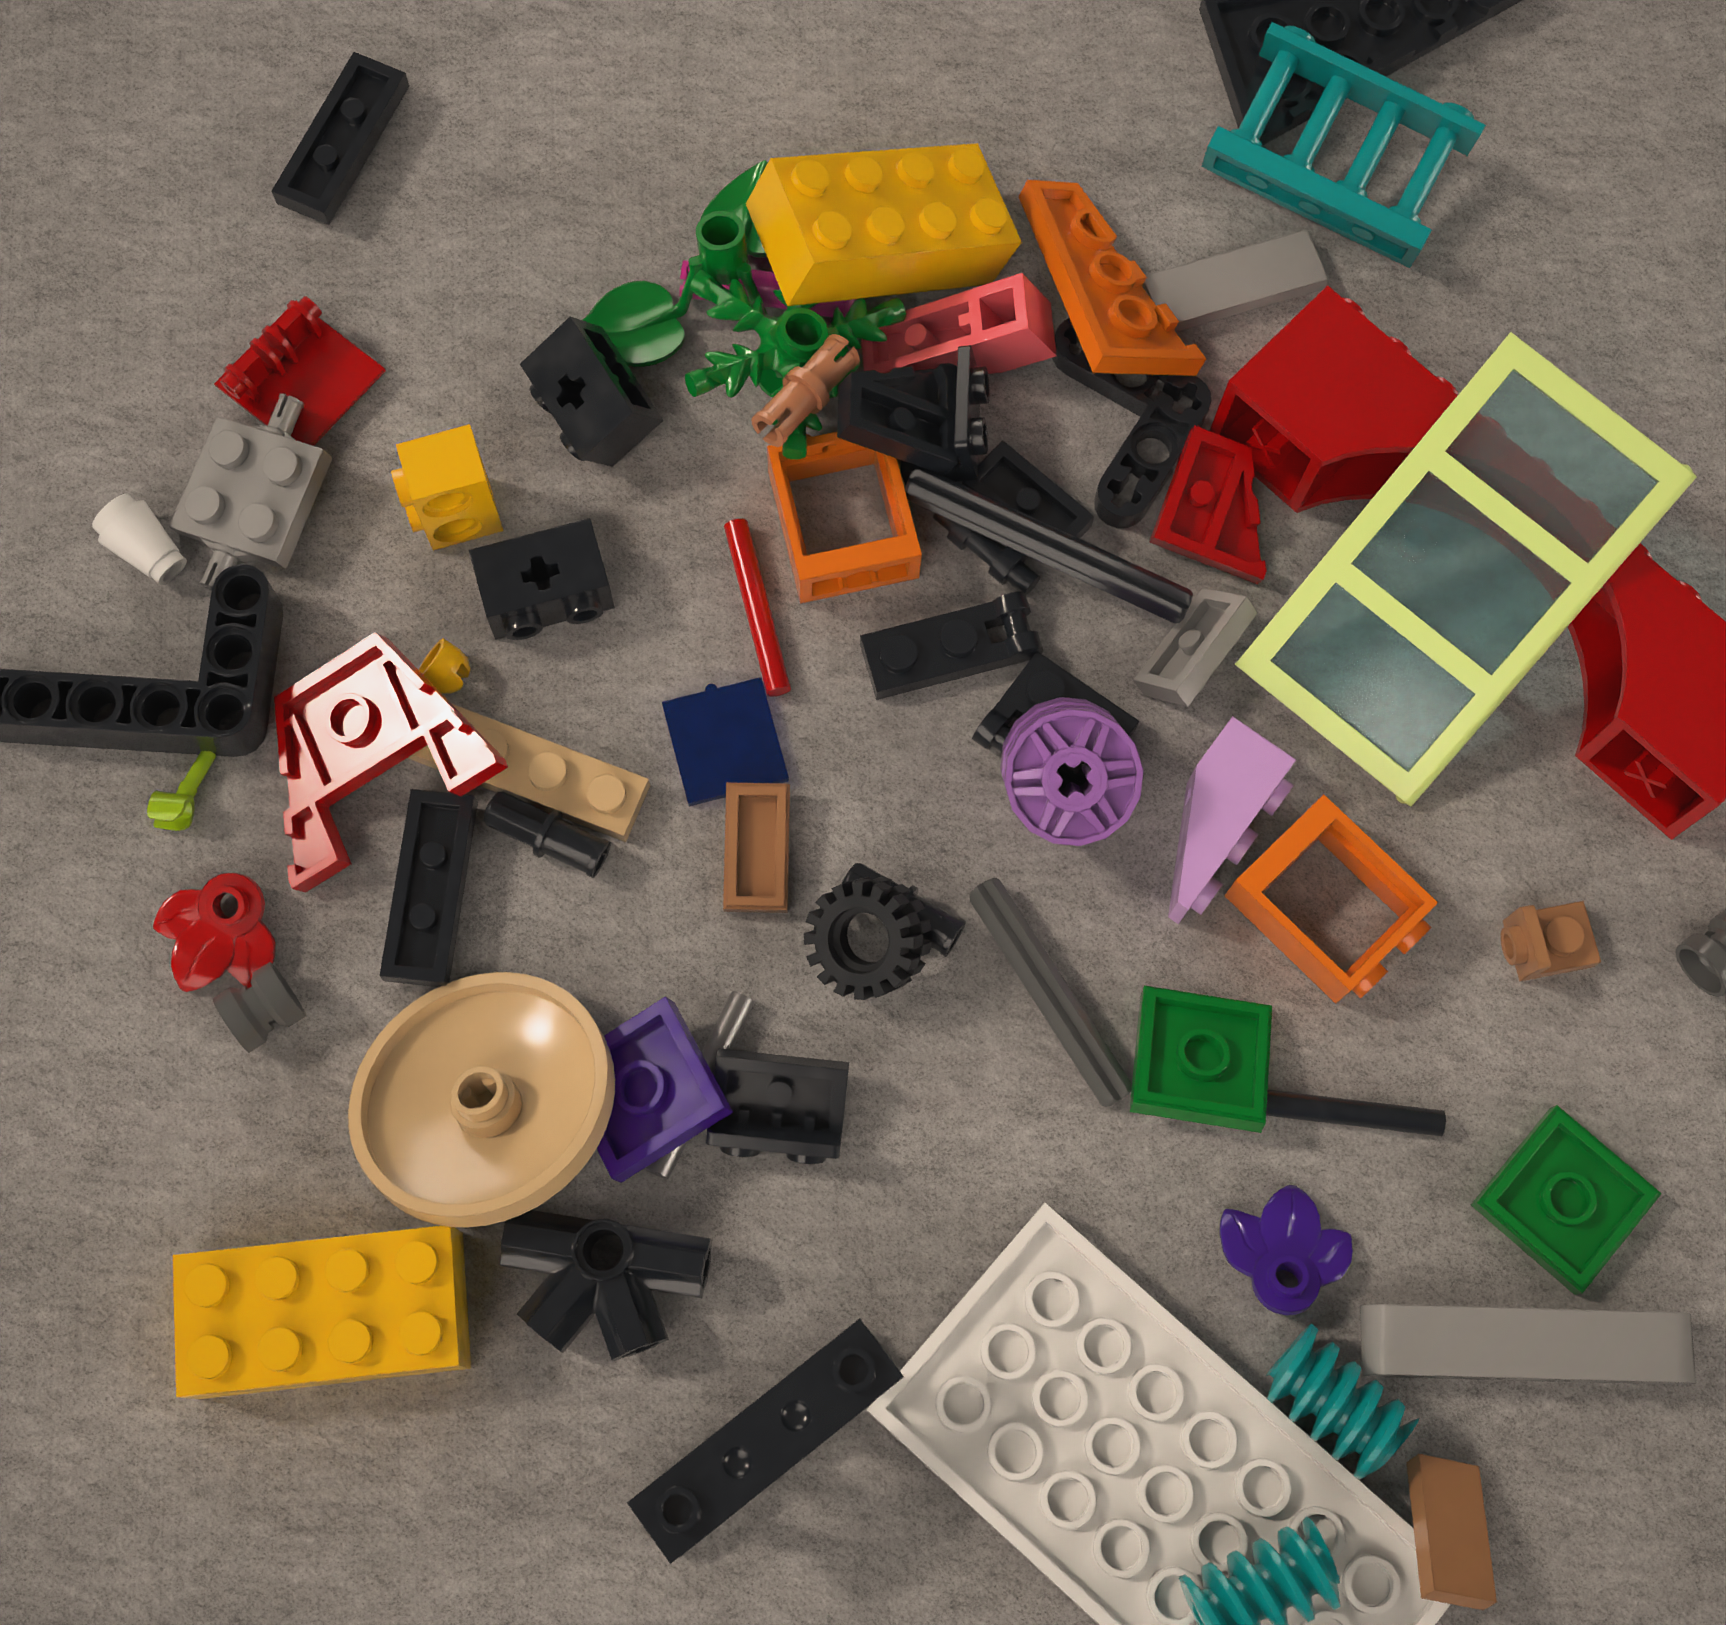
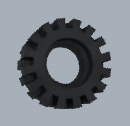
M870 876L831 888L832 892L822 894L815 902L820 908L810 911L806 923L814 925V930L804 933V945L814 944L816 953L806 957L810 967L821 963L824 971L817 978L824 985L833 981L837 983L833 991L834 993L843 997L854 993V1000H866L873 996L877 998L905 986L912 981L911 976L921 972L926 963L921 961L920 958L930 953L932 944L930 941H923V934L931 931L929 919L920 922L917 912L925 909L919 899L910 902L906 898L911 891L903 884L892 887L890 886L892 879L879 877L871 880ZM859 913H868L876 916L882 921L888 932V948L885 955L878 962H867L860 959L854 954L849 945L847 937L848 927L851 920Z

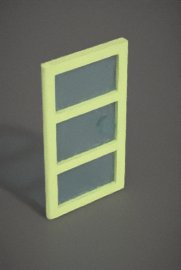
M1510 332L1235 665L1393 792L1400 803L1412 807L1697 476L1693 473L1690 466L1681 464Z

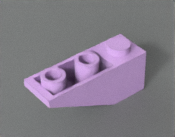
M1233 716L1199 761L1186 785L1168 918L1177 924L1181 922L1190 908L1200 915L1204 912L1223 885V883L1213 877L1225 859H1228L1237 866L1259 835L1249 828L1252 821L1261 809L1272 816L1294 786L1284 777L1296 759Z

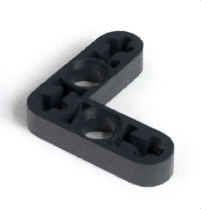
M1068 318L1058 326L1055 333L1057 356L1053 357L1052 360L1056 367L1065 375L1140 416L1102 475L1094 497V509L1098 517L1105 524L1114 528H1129L1137 525L1145 517L1173 473L1189 431L1195 425L1198 427L1203 426L1212 402L1211 392L1206 383L1197 376L1146 374L1147 381L1143 385L1127 387L1117 380L1115 374L1093 373L1083 350L1078 355L1069 351L1070 343L1076 344L1079 342L1070 318ZM1157 380L1164 382L1162 391L1159 390L1156 400H1152L1150 397ZM1183 396L1189 397L1192 400L1191 407H1187L1182 414L1172 409L1174 401L1178 402ZM1154 438L1160 440L1166 445L1169 457L1160 463L1147 462L1139 456L1136 445L1145 439ZM1132 473L1139 481L1135 486L1131 502L1127 501L1122 507L1115 506L1112 503L1114 493L1119 494L1123 490Z

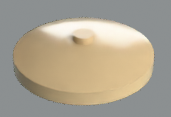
M512 972L477 974L449 982L446 986L442 985L429 991L404 1008L386 1025L366 1052L353 1082L348 1109V1128L356 1159L363 1172L382 1195L397 1208L419 1220L448 1227H477L503 1222L520 1216L546 1202L567 1186L586 1165L598 1147L607 1128L615 1096V1074L611 1053L603 1034L587 1009L568 991L554 983L539 977Z

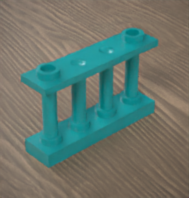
M1272 22L1266 32L1259 56L1273 63L1239 129L1229 131L1218 126L1207 146L1201 167L1410 268L1432 229L1421 224L1418 215L1452 149L1468 156L1486 125L1475 120L1474 115L1459 104L1451 102L1442 104L1315 43L1313 36L1299 27H1282ZM1293 73H1296L1325 87L1292 153L1282 157L1262 147L1259 139ZM1346 98L1377 112L1378 115L1345 179L1334 182L1315 173L1312 164ZM1401 124L1431 140L1397 206L1387 208L1369 199L1365 189L1398 125Z

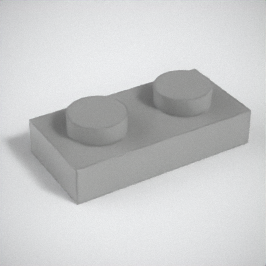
M1202 588L1191 602L1184 619L1180 623H1175L1133 681L1144 696L1188 707L1196 695L1203 689L1207 680L1230 649L1238 642L1240 636L1258 612L1247 596Z

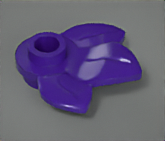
M1287 1185L1274 1193L1263 1208L1261 1218L1234 1209L1224 1210L1221 1216L1219 1235L1227 1262L1233 1268L1251 1278L1252 1288L1257 1299L1264 1307L1274 1313L1296 1315L1306 1311L1316 1300L1320 1287L1340 1280L1351 1264L1353 1254L1351 1234L1335 1229L1321 1230L1320 1215L1315 1203L1304 1191L1295 1185ZM1285 1270L1292 1273L1298 1280V1286L1293 1288L1283 1286L1277 1280L1276 1272Z

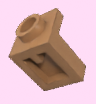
M1584 901L1536 910L1534 905L1523 906L1503 920L1504 928L1501 930L1502 951L1507 962L1512 966L1515 965L1520 982L1593 968L1601 963Z

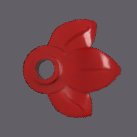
M241 873L219 874L210 879L202 890H180L172 894L159 908L153 923V929L167 938L176 940L172 950L171 968L174 978L182 991L189 992L208 986L222 977L226 971L242 985L250 988L252 987L251 979L253 972L269 962L273 964L276 942L270 930L261 920L265 909L262 890L252 878ZM227 893L232 894L238 902L237 912L232 917L226 916L220 906L223 896Z

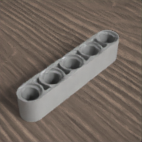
M1398 1304L1360 1306L1362 1376L1664 1385L1696 1384L1690 1313Z

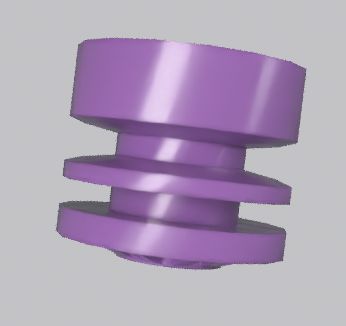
M1059 697L1034 705L1014 722L1003 743L1000 770L1012 811L1030 832L1053 844L1082 846L1106 839L1128 821L1141 798L1143 767L1135 743L1109 711L1086 699ZM1081 761L1085 762L1082 766V771L1087 778L1085 783L1079 786L1074 782H1069L1064 788L1060 787L1063 779L1058 768L1063 763L1074 768Z

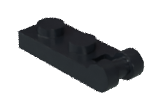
M1020 591L1011 592L996 598L992 602L860 635V647L876 700L1030 660L1036 651L1042 654L1044 650L1038 632L1030 630L1027 620L1031 610L1026 594ZM1004 625L1007 639L991 644L987 629Z

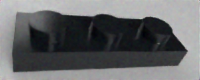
M353 52L271 191L278 205L330 225L409 88L406 72Z
M410 790L379 975L384 982L431 987L446 986L450 982L478 806L474 795L458 796L446 792Z

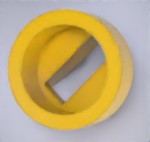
M442 638L430 650L418 670L442 694H451L461 690L464 685L461 678H468L471 668L468 657L458 647Z

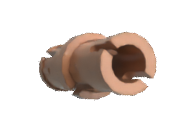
M836 334L829 335L824 344L803 367H794L787 373L782 380L783 388L761 411L752 417V426L757 434L768 424L771 425L776 419L778 420V423L763 438L765 442L776 447L782 446L791 433L810 413L816 414L830 401L829 392L860 362L859 354L855 347H852L843 357L840 356L834 361L835 356L849 343L846 338Z

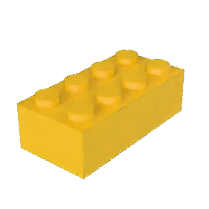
M978 143L770 158L746 202L747 209L787 306L989 284L996 279L1022 243Z
M433 1226L173 1255L176 1397L206 1399L471 1369L463 1232L455 1227Z

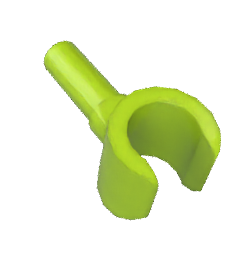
M200 752L186 777L180 782L176 793L157 790L152 793L148 802L147 815L150 819H155L153 823L155 828L182 831L190 827L195 809L193 798L197 793V788L216 759V755L213 752Z

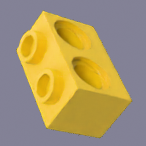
M470 424L396 444L402 468L392 470L391 474L402 508L405 507L413 533L424 530L433 551L504 531Z

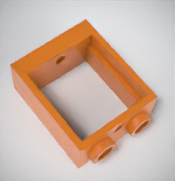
M837 431L817 436L806 434L807 455L802 459L795 460L784 457L782 454L783 445L780 447L767 446L769 478L800 604L919 579L922 553L897 458L838 438ZM874 464L893 537L807 555L790 482Z
M1324 794L1235 880L1224 895L1335 1004L1351 990L1361 999L1388 972L1379 962L1394 947L1403 954H1406L1432 928L1423 918L1438 904L1424 888ZM1317 840L1399 917L1345 972L1263 894Z

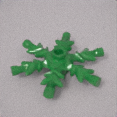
M700 269L693 278L689 290L699 297L716 304L715 307L707 311V315L718 320L739 321L733 331L755 330L760 336L761 343L755 351L740 344H732L737 355L719 351L706 352L705 357L714 366L686 373V387L693 397H697L720 385L726 384V394L732 398L739 393L748 377L757 387L763 370L772 369L777 378H784L794 367H803L824 344L829 335L836 334L846 338L849 341L847 346L855 347V349H861L857 338L873 342L886 341L887 336L879 327L894 325L904 321L906 318L905 307L899 298H893L867 310L865 298L856 299L845 317L837 306L831 323L826 324L818 313L810 310V308L818 303L787 306L781 290H774L773 292L777 299L787 309L782 315L772 317L765 314L760 295L751 304L745 289L737 279L731 280L728 290L713 276ZM861 361L854 369L850 370L848 374L832 389V394L834 398L838 396V385L851 372H855L858 369V367L861 364ZM783 386L775 390L770 397L773 398ZM810 413L788 437L782 447L784 457L797 460L807 455L806 427L816 431L822 430V424L816 414ZM776 419L771 425H776L778 420Z

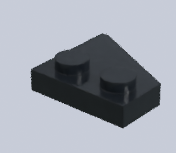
M943 363L933 372L915 373L913 367L893 368L889 373H879L875 370L851 372L838 385L837 437L945 475L958 463V456L954 445L957 366L951 363Z

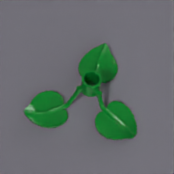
M766 160L759 162L733 179L705 208L701 220L696 226L699 255L693 256L688 260L690 270L680 300L675 306L673 305L671 294L664 287L648 281H632L607 292L598 300L587 316L582 319L583 321L603 327L629 367L656 365L672 357L681 349L685 342V333L677 319L683 317L689 309L694 294L689 290V286L700 269L713 276L721 285L730 284L732 279H740L751 304L760 295L752 277L751 266L748 264V254L754 257H767L747 209L746 202L768 164ZM763 304L764 312H765V314L768 315V313H767V311H766V309H765V306H764V304ZM847 346L835 356L836 359L840 356L843 357L849 351ZM772 369L763 370L759 386L768 396H771L775 390L783 386V378H777ZM832 390L829 392V399L834 398Z

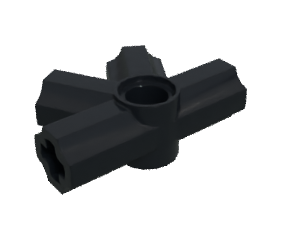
M530 1210L505 1222L500 1245V1265L508 1268L549 1274L517 1313L544 1340L564 1353L596 1314L611 1360L616 1361L636 1355L669 1340L652 1291L703 1298L711 1263L712 1239L623 1225L611 1219L592 1220ZM606 1235L620 1237L623 1244V1255L619 1263L609 1270L599 1271L595 1269L591 1261V1251L594 1244Z

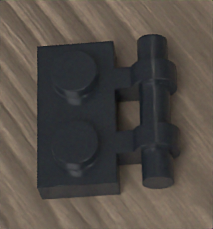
M1003 440L978 464L977 480L962 481L964 486L1079 539L1093 524L1094 515ZM934 513L933 519L949 531L947 539L960 550L968 547L990 566L988 573L999 583L1004 585L1009 582L1018 591L1024 592L1026 595L1037 585L1040 576L1024 563L1029 556L1008 546L1005 547L993 539Z

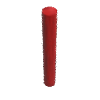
M734 519L724 525V530L766 693L769 697L781 696L790 692L791 686L748 521L746 519Z

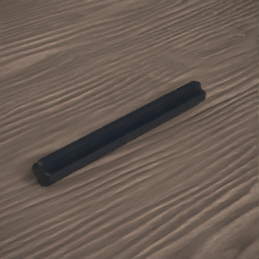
M917 466L906 483L905 492L908 501L1174 624L1180 623L1184 619L1193 600V593L1190 589L941 474Z

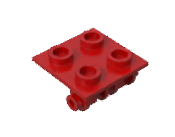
M304 296L299 302L291 300L287 304L288 309L271 326L266 325L262 329L263 334L258 339L253 338L250 341V347L233 365L228 364L224 368L225 373L214 385L265 426L270 421L279 400V394H286L287 396L290 395L297 398L305 406L300 412L291 437L296 441L315 446L386 370L319 318L322 315L320 308L311 299Z

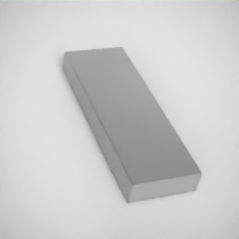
M1306 229L1148 274L1142 287L1156 306L1165 303L1179 320L1178 325L1174 329L1175 332L1321 291L1325 288L1328 277Z

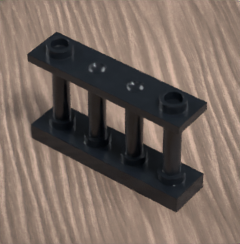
M858 1319L629 1500L627 1504L671 1564L870 1406L904 1376L862 1320Z

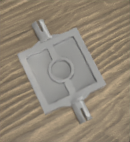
M279 394V400L267 426H247L216 416L169 526L179 535L203 542L214 551L205 574L199 583L207 589L212 590L218 575L223 570L236 565L237 561H261L287 569L333 459L324 449L296 441L291 437L300 412L305 406L297 398L290 395L287 396L286 394Z

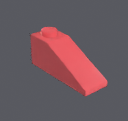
M1023 273L906 310L904 321L894 325L879 327L887 336V340L884 342L861 339L864 371L875 370L879 373H889L893 368L913 367L914 371L936 369L943 363H951L957 366L958 346L967 345L972 347L977 367L986 366L988 374L1007 372L1057 356L1051 302Z

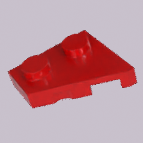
M1195 425L1187 436L1149 543L1258 585L1262 582L1267 570L1265 560L1261 561L1257 526L1261 524L1258 499L1252 491V481L1255 477L1252 447Z

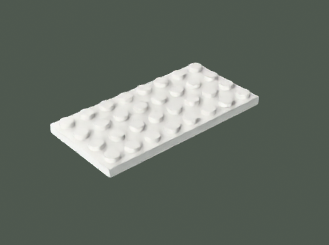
M1046 1203L1040 1207L900 1370L904 1378L877 1398L866 1410L1098 1625H1198L1184 1596L1179 1577L1184 1574L1187 1575L1203 1590L1201 1568L1211 1562L1228 1578L1227 1555L1235 1550L1242 1553L1254 1566L1252 1544L1260 1538L1266 1540L1279 1553L1277 1532L1288 1526L1304 1540L1303 1519L1307 1516L1313 1520L1334 1560L1340 1578L1338 1591L1341 1607L1333 1610L1319 1594L1314 1595L1312 1600L1315 1620L1307 1622L1291 1606L1286 1609L1288 1625H1436L1451 1605L1421 1599L1413 1527L1354 1477L1353 1474L1336 1461ZM1267 1618L1261 1621V1625H1273Z

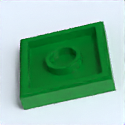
M1144 985L1140 995L1129 1112L1261 1133L1266 1124L1272 1005Z
M1555 1105L1544 1114L1472 1202L1471 1206L1570 1292L1578 1295L1583 1294L1662 1193L1558 1105Z

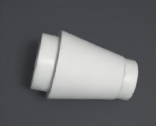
M122 494L106 504L93 520L92 528L99 534V544L149 578H152L158 585H165L173 580L187 563V560L179 553V549L144 500L136 501L130 494Z

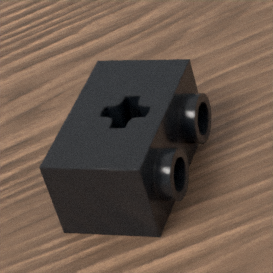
M570 316L520 363V366L532 383L530 386L531 395L545 411L552 414L563 431L560 433L563 445L580 461H590L613 467L664 421L601 326Z
M590 518L469 550L485 614L495 640L504 637L510 640L531 638L539 634L543 627L564 621L571 624L587 623L599 618L603 611L615 608ZM550 580V588L538 590V582Z

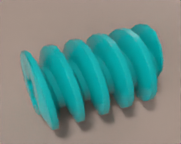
M1311 1323L1289 1345L1266 1374V1376L1270 1375L1274 1378L1267 1399L1274 1403L1292 1394L1295 1400L1288 1418L1295 1422L1313 1413L1317 1418L1310 1437L1316 1442L1335 1432L1339 1437L1332 1457L1338 1461L1356 1451L1360 1458L1353 1476L1361 1480L1380 1469L1394 1455L1412 1433L1420 1418L1413 1419L1400 1427L1406 1407L1404 1403L1399 1399H1395L1378 1407L1384 1388L1382 1384L1377 1380H1373L1356 1388L1362 1369L1356 1361L1349 1362L1335 1370L1334 1366L1340 1348L1334 1342H1331L1314 1351L1312 1348L1318 1329Z
M1308 1516L1303 1519L1304 1540L1288 1526L1280 1529L1277 1532L1279 1553L1266 1540L1262 1538L1256 1540L1252 1544L1254 1566L1237 1550L1227 1555L1228 1578L1213 1563L1205 1564L1201 1568L1203 1590L1187 1575L1180 1576L1181 1588L1197 1624L1261 1625V1621L1267 1618L1273 1625H1288L1286 1609L1291 1606L1307 1622L1315 1620L1312 1596L1317 1594L1333 1610L1340 1608L1338 1591L1340 1578L1330 1551L1313 1520Z

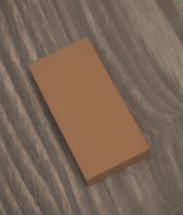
M726 782L724 912L788 913L790 784Z
M1417 1454L1406 1464L1421 1599L1485 1610L1497 1603L1479 1466Z

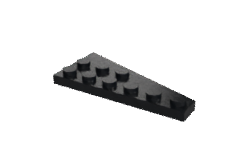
M1201 0L1199 11L1239 129L1273 63L1259 56L1266 32L1272 22L1282 27H1299L1311 34L1315 39V43L1377 73L1388 76L1522 0ZM1293 73L1259 139L1262 146L1308 121L1325 87Z

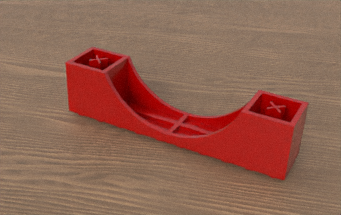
M1327 285L1229 379L1209 431L1252 447L1255 477L1292 510L1299 513L1322 504L1345 500L1372 499L1459 393L1448 380L1435 376L1413 358L1410 350L1402 341L1395 337L1387 336L1368 320L1357 303L1349 298L1341 297ZM1477 413L1445 451L1587 563L1616 530L1615 527L1604 519L1602 512L1594 503L1574 494L1555 478L1552 469L1544 461L1529 456L1510 440L1503 427L1490 417ZM1431 472L1425 475L1405 499V503L1421 505L1446 513L1491 536L1512 552L1534 574L1553 601L1570 584L1567 579ZM1640 543L1568 626L1579 658L1584 694L1582 732L1575 756L1672 840L1720 806L1726 799V621L1702 602L1701 596L1691 585L1676 580L1658 565L1647 548Z

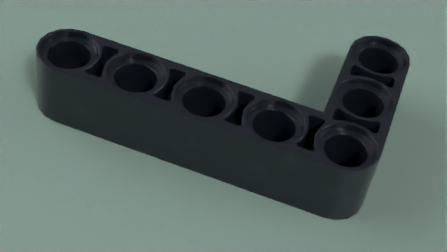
M246 564L233 565L218 575L211 592L198 681L0 669V742L197 755L201 751H211L216 756L229 757L246 756L256 751L264 742L268 728L283 621V605L264 573L254 566ZM251 594L260 595L258 602L253 607L247 610H236L242 598ZM241 652H252L251 658L245 666L234 670L227 669L230 660L235 655ZM45 699H52L49 709L44 714L31 718L32 710L39 702ZM107 703H116L113 713L107 719L93 722L95 713L100 707ZM170 707H180L177 717L171 723L164 726H156L158 716L164 710ZM232 711H244L241 721L235 727L228 730H219L220 721L226 714Z

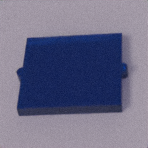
M761 677L719 688L715 684H708L703 692L662 702L689 807L725 798L726 782L784 783L789 781Z

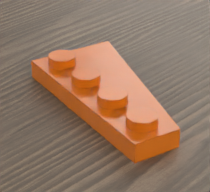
M1027 179L1018 198L1092 372L1196 376L1207 360L1196 344L1185 346L1174 330L1179 320L1166 303L1156 306L1142 287L1147 278L1135 260L1130 261L1125 256L1119 254L1113 247V243L1117 238L1116 234L1079 183Z

